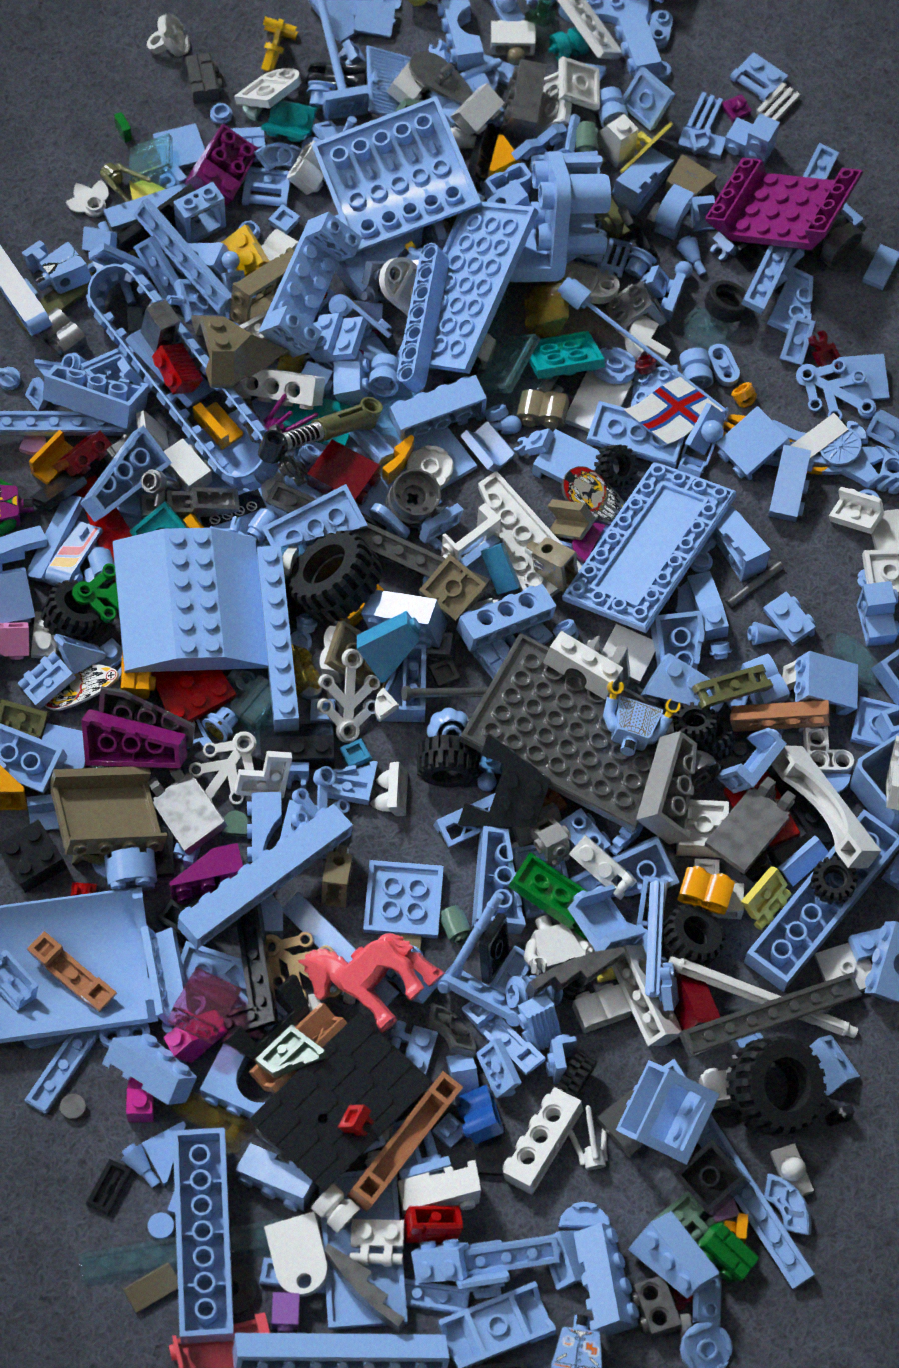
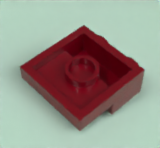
M99 430L86 436L56 461L53 467L57 472L66 470L71 477L76 474L83 475L92 468L89 465L95 459L98 462L108 454L107 449L112 444L102 431Z

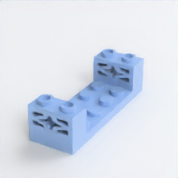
M330 212L308 220L259 333L271 342L290 350L289 355L292 357L313 351L322 333L319 328L313 325V321L339 262L356 255L363 237Z

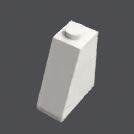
M624 114L598 132V146L605 153L606 159L617 170L635 156L638 128Z

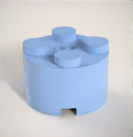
M139 847L125 848L111 852L112 857L110 858L108 855L104 856L108 888L119 890L142 886V891L155 888L154 883L157 882V872L153 849L146 848V852H140Z

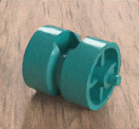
M576 26L569 28L567 34L561 31L549 36L550 48L548 51L549 53L553 52V54L558 53L559 56L555 57L558 62L562 57L570 58V54L579 56L589 51L588 43Z

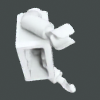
M545 915L535 920L538 930L533 932L526 944L524 960L531 967V973L538 976L564 963L568 959L577 958L596 951L589 941L582 938L575 931L570 930L564 924L553 926L549 916Z

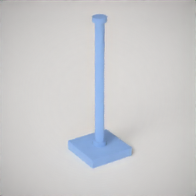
M316 0L338 90L324 92V120L328 121L368 114V86L346 87L326 1Z

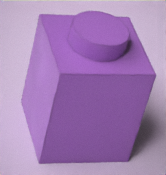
M273 1292L272 1329H277V1333H293V1330H299V1293Z

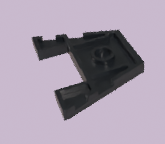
M488 734L481 756L504 763L505 766L490 811L465 803L458 825L535 827L551 779L528 761L518 756L511 748L497 740L495 736Z
M292 974L276 989L291 1008V1011L279 1023L271 1028L257 1043L252 1040L242 1026L237 1025L221 1040L223 1044L233 1048L244 1057L256 1063L255 1059L290 1025L296 1027L311 1012L296 975Z

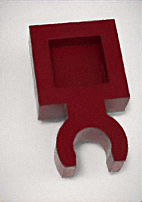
M821 330L817 332L819 341L815 335L808 337L810 345L817 350L812 355L818 367L830 365L834 360L841 357L834 342L827 343V333Z

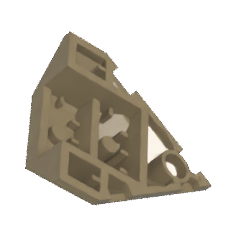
M191 316L195 335H204L210 358L205 371L210 388H233L242 379L250 378L273 364L274 360L278 357H284L289 354L290 350L241 328L224 316Z

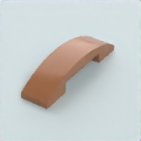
M45 931L27 948V951L47 971L95 1010L100 1012L117 995L115 990L84 968L63 950L62 945Z

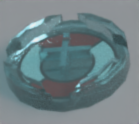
M698 307L688 313L684 321V333L693 345L701 348H710L712 345L721 344L725 341L729 333V324L714 318L706 308L700 309Z

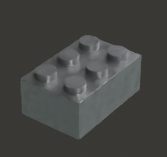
M521 59L518 67L514 66L512 77H510L508 90L510 91L504 107L506 113L503 116L501 129H505V138L523 142L531 139L538 121L547 64Z

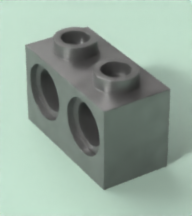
M658 1276L634 1284L633 1293L630 1295L632 1302L639 1308L642 1318H639V1324L643 1334L648 1333L649 1339H653L679 1330L681 1321L666 1281ZM645 1291H652L655 1293L656 1299L648 1301L644 1298L643 1293ZM655 1315L662 1316L665 1319V1324L662 1326L654 1324L652 1317Z

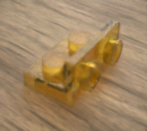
M291 644L297 696L309 686L315 689L321 688L318 684L319 673L313 665L311 653L306 648Z

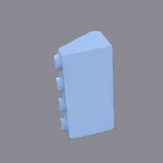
M25 567L0 572V623L17 621V623L31 622V618L35 617Z

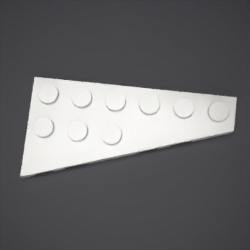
M495 471L478 483V489L484 503L501 518L499 539L501 543L505 544L521 585L520 590L522 592L529 586L535 587L543 584L552 597L561 590L535 572L532 557L525 553V548L530 541L540 544L547 537L560 544L562 543L504 478ZM577 561L578 572H579V570L581 569L582 565Z

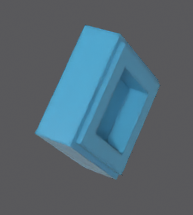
M361 738L339 748L348 766L356 765L358 767L372 761V757Z

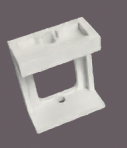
M484 503L478 508L477 527L456 544L446 533L442 535L441 556L447 558L451 554L460 561L462 553L483 536V542L493 535L499 539L501 518Z

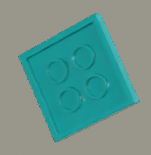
M589 331L522 342V350L538 379H551L554 376L563 374L573 375L580 371L591 372L605 367V358Z

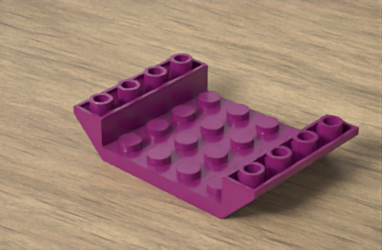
M742 158L705 217V221L731 241L812 250L828 234L863 175V171L842 168L835 180L766 173L763 161L760 159Z

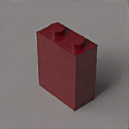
M331 439L307 473V485L323 494L330 493L346 484L357 506L363 505L366 502L369 490L372 487L375 488L381 479L379 464Z

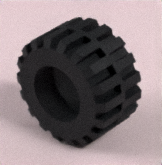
M77 580L59 582L50 591L41 610V620L44 621L43 625L49 629L48 632L51 635L59 634L88 643L89 640L96 636L103 623L101 615L89 604H79L73 598L72 591L73 587L78 583ZM81 590L83 594L89 593L87 590ZM99 599L100 602L106 607L105 600Z
M438 735L426 738L418 744L417 776L426 783L442 787H456L472 783L478 776L479 751L460 742V736Z
M692 904L681 905L675 909L663 922L662 957H666V962L668 963L670 957L673 956L708 967L720 954L725 945L723 942L725 940V934L722 933L723 927L717 923L718 919L716 916H711L710 911L707 909L704 911L698 905L696 907Z

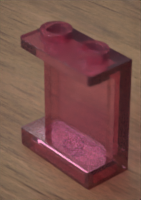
M196 967L175 1002L167 1022L178 1029L213 1044L228 1014L236 1005L242 989Z

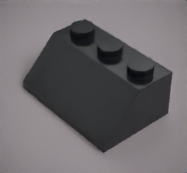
M333 723L299 724V730L274 732V725L260 726L262 771L267 751L290 752L292 754V762H309V769H320L324 766L335 768Z

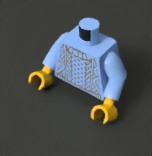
M610 681L607 685L610 697L606 699L603 718L608 730L611 732L612 741L622 744L621 753L626 756H632L635 754L636 749L643 751L647 744L653 745L659 741L660 737L665 736L673 720L671 718L672 715L680 709V702L676 710H670L668 704L671 699H669L665 704L666 712L662 714L663 709L620 695L617 699V694L623 691L624 684L620 682L619 689L616 692L612 689L613 681Z

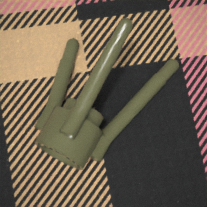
M107 163L100 171V176L115 192H118L125 202L131 200L118 186L123 180L122 172L143 181L152 182L151 178L130 170L120 163H117L116 166L113 163Z

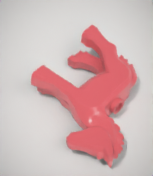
M391 933L382 935L378 940L370 942L364 948L362 946L352 953V960L349 963L335 951L330 952L326 948L323 950L318 949V951L312 950L309 954L305 955V959L298 960L305 967L304 972L308 973L313 985L314 995L317 999L325 1000L330 995L333 982L340 990L357 998L362 1005L372 1011L380 1033L388 1031L397 1022L395 1015L387 1008L374 990L389 969L397 971L401 976L406 988L405 995L410 1001L414 1000L424 989L414 970L422 975L428 987L434 985L445 974L441 969L429 963L420 952H411L414 946L410 944V941H404V937Z

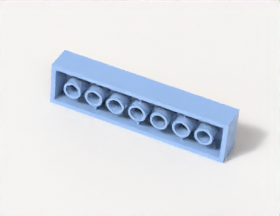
M863 810L857 819L880 848L881 852L868 868H856L857 872L855 875H858V880L853 895L848 898V901L844 902L842 900L838 905H836L835 901L832 902V905L827 904V899L823 902L820 901L821 896L818 895L816 897L814 895L815 889H811L812 872L746 954L744 963L782 992H785L899 850V834L866 810ZM835 845L824 858L829 857V860H831L832 856H837V860L841 859L835 851ZM832 872L825 876L826 884L832 888H839L844 884L842 876Z
M225 1128L173 1131L181 1344L234 1341Z

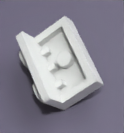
M840 487L838 490L840 499L829 514L830 522L872 534L884 516L882 500L874 495H867L854 489Z

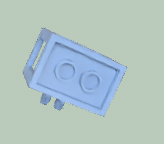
M648 1061L638 1084L633 1089L634 1092L631 1099H628L627 1107L616 1131L687 1165L720 1094L666 1067Z

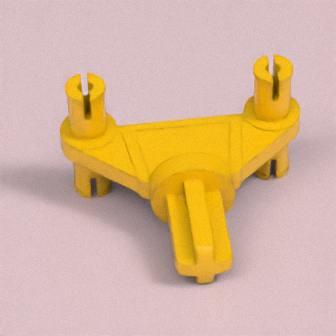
M265 16L263 25H265L264 30L275 34L272 43H265L264 48L267 51L261 69L270 72L275 69L279 54L284 52V48L279 46L282 36L296 40L298 31H296L297 26L284 23L283 19L279 18L277 21Z

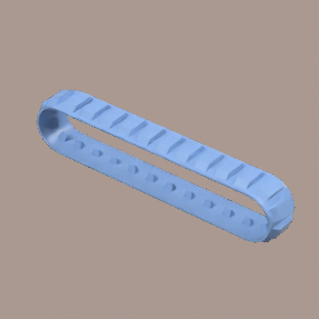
M113 263L99 269L88 285L86 298L89 309L94 312L96 320L106 330V333L113 342L119 346L120 351L131 362V365L138 374L144 378L145 383L149 384V388L156 394L162 405L169 410V414L182 427L183 432L195 444L194 446L208 460V464L228 485L240 491L244 488L250 491L259 489L269 478L273 479L278 470V462L271 464L261 459L256 467L246 474H241L237 471L230 474L226 469L229 464L225 458L220 460L213 452L216 448L213 442L206 443L200 436L203 431L199 425L192 426L187 419L190 415L186 408L183 410L178 408L175 404L177 396L172 393L168 394L162 387L164 382L159 377L155 378L150 372V367L139 358L137 353L125 341L124 337L127 332L123 328L117 329L112 323L115 318L113 314L105 312V299L108 292L121 281L129 283L137 281L139 286L136 290L140 295L147 293L152 300L151 303L163 301V297L157 293L152 283L137 268L127 263L122 265ZM180 321L176 340L178 343L185 341L190 348L188 350L190 358L197 357L203 365L199 370L203 375H206L205 370L209 361L208 354L182 324V321ZM214 388L216 391L222 389L226 393L228 398L225 403L229 407H237L241 412L238 418L242 424L248 422L254 429L251 436L255 440L261 439L262 441L265 432L268 430L246 405V402L233 388Z

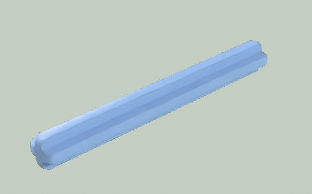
M659 880L650 883L645 995L651 998H656L660 995L661 985L660 967L662 961L665 884Z

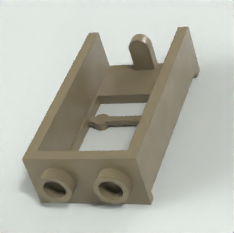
M289 247L286 249V253L281 254L279 258H274L237 283H233L229 317L235 323L242 325L269 309L293 256L294 249ZM262 291V293L252 298L254 295Z

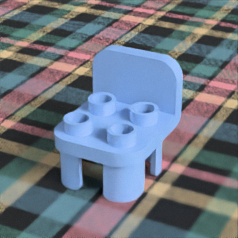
M546 151L543 161H533L532 184L534 189L539 188V202H530L529 207H535L539 214L511 276V282L559 281L565 276L566 264L580 255H605L607 237L603 233H596L594 213H607L611 206L609 177L606 174H597L598 167H601L603 162L601 156H563L561 151Z

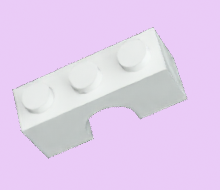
M563 631L556 637L543 663L563 675L569 668L579 670L586 677L587 683L585 688L603 699H606L609 695L607 690L608 683L613 681V689L623 670V667Z

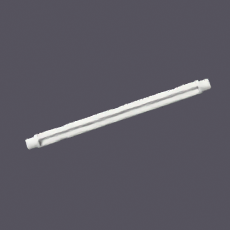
M671 956L668 962L673 963L674 969L680 974L706 982V984L756 1003L762 1004L782 997L683 958L678 959ZM820 1011L799 1018L802 1021L820 1026L843 1037L846 1035L855 1038L858 1028L849 1025V1022L821 1013Z

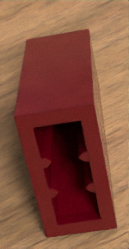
M679 973L676 977L679 1002L675 1007V1012L682 1031L721 1018L706 982Z

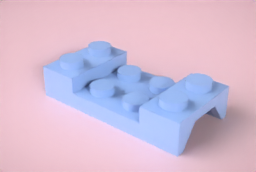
M536 1281L438 1320L441 1334L446 1335L448 1351L455 1368H473V1365H481L485 1360L529 1342L533 1344L555 1335L556 1328L549 1319L541 1301Z

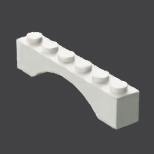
M785 746L772 762L773 768L783 781L806 797L823 816L833 834L835 851L848 868H868L881 852L880 848L804 747Z

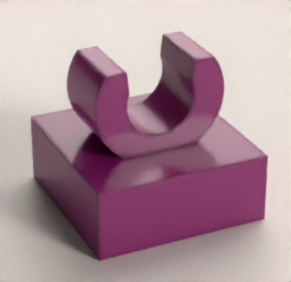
M742 94L722 102L721 105L732 123L735 122L737 117L742 119L751 115L752 112Z

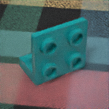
M280 100L271 107L269 121L261 126V130L267 131L266 134L269 136L279 137V135L288 136L290 141L301 142V140L306 139L313 132L312 128L317 108Z

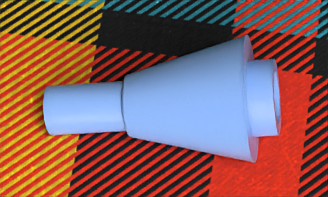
M686 236L680 239L679 245L676 247L678 251L694 266L698 276L706 274L707 271L701 262L697 238Z
M753 622L747 632L748 640H752V645L777 639H786L777 628L758 622Z
M133 1143L122 1151L124 1156L121 1158V1161L143 1176L151 1188L160 1183L151 1170L142 1144L136 1146Z

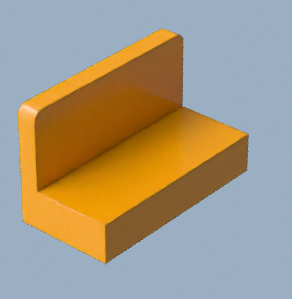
M201 402L193 407L194 419L221 450H224L243 437V431L217 402H214L207 408Z
M58 430L29 460L31 474L46 485L54 481L64 471L57 472L53 464L73 448V446L65 441L64 433L61 430Z

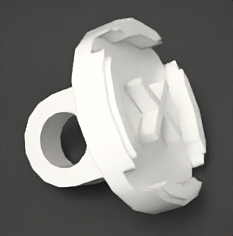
M171 13L161 16L158 19L159 31L151 35L147 41V47L154 54L169 50L178 57L189 52V37L187 35L184 36L182 31L184 26L181 21Z

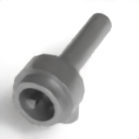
M148 470L141 478L143 489L148 493L155 494L153 506L156 507L164 502L166 489L172 491H181L182 489L181 483L167 480L164 473L158 470Z

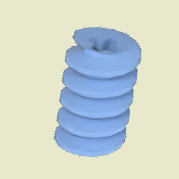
M537 975L512 976L508 980L505 997L510 1008H515L531 999L525 990L528 983L538 977ZM550 985L539 993L545 992L554 1003V1006H557L562 1000L563 990L556 992Z

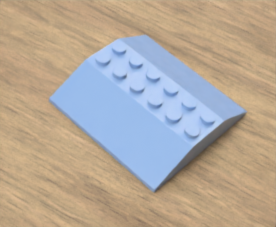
M437 96L312 144L340 220L363 237L357 252L482 205Z
M215 528L160 529L113 541L124 673L268 668L257 550L254 537Z

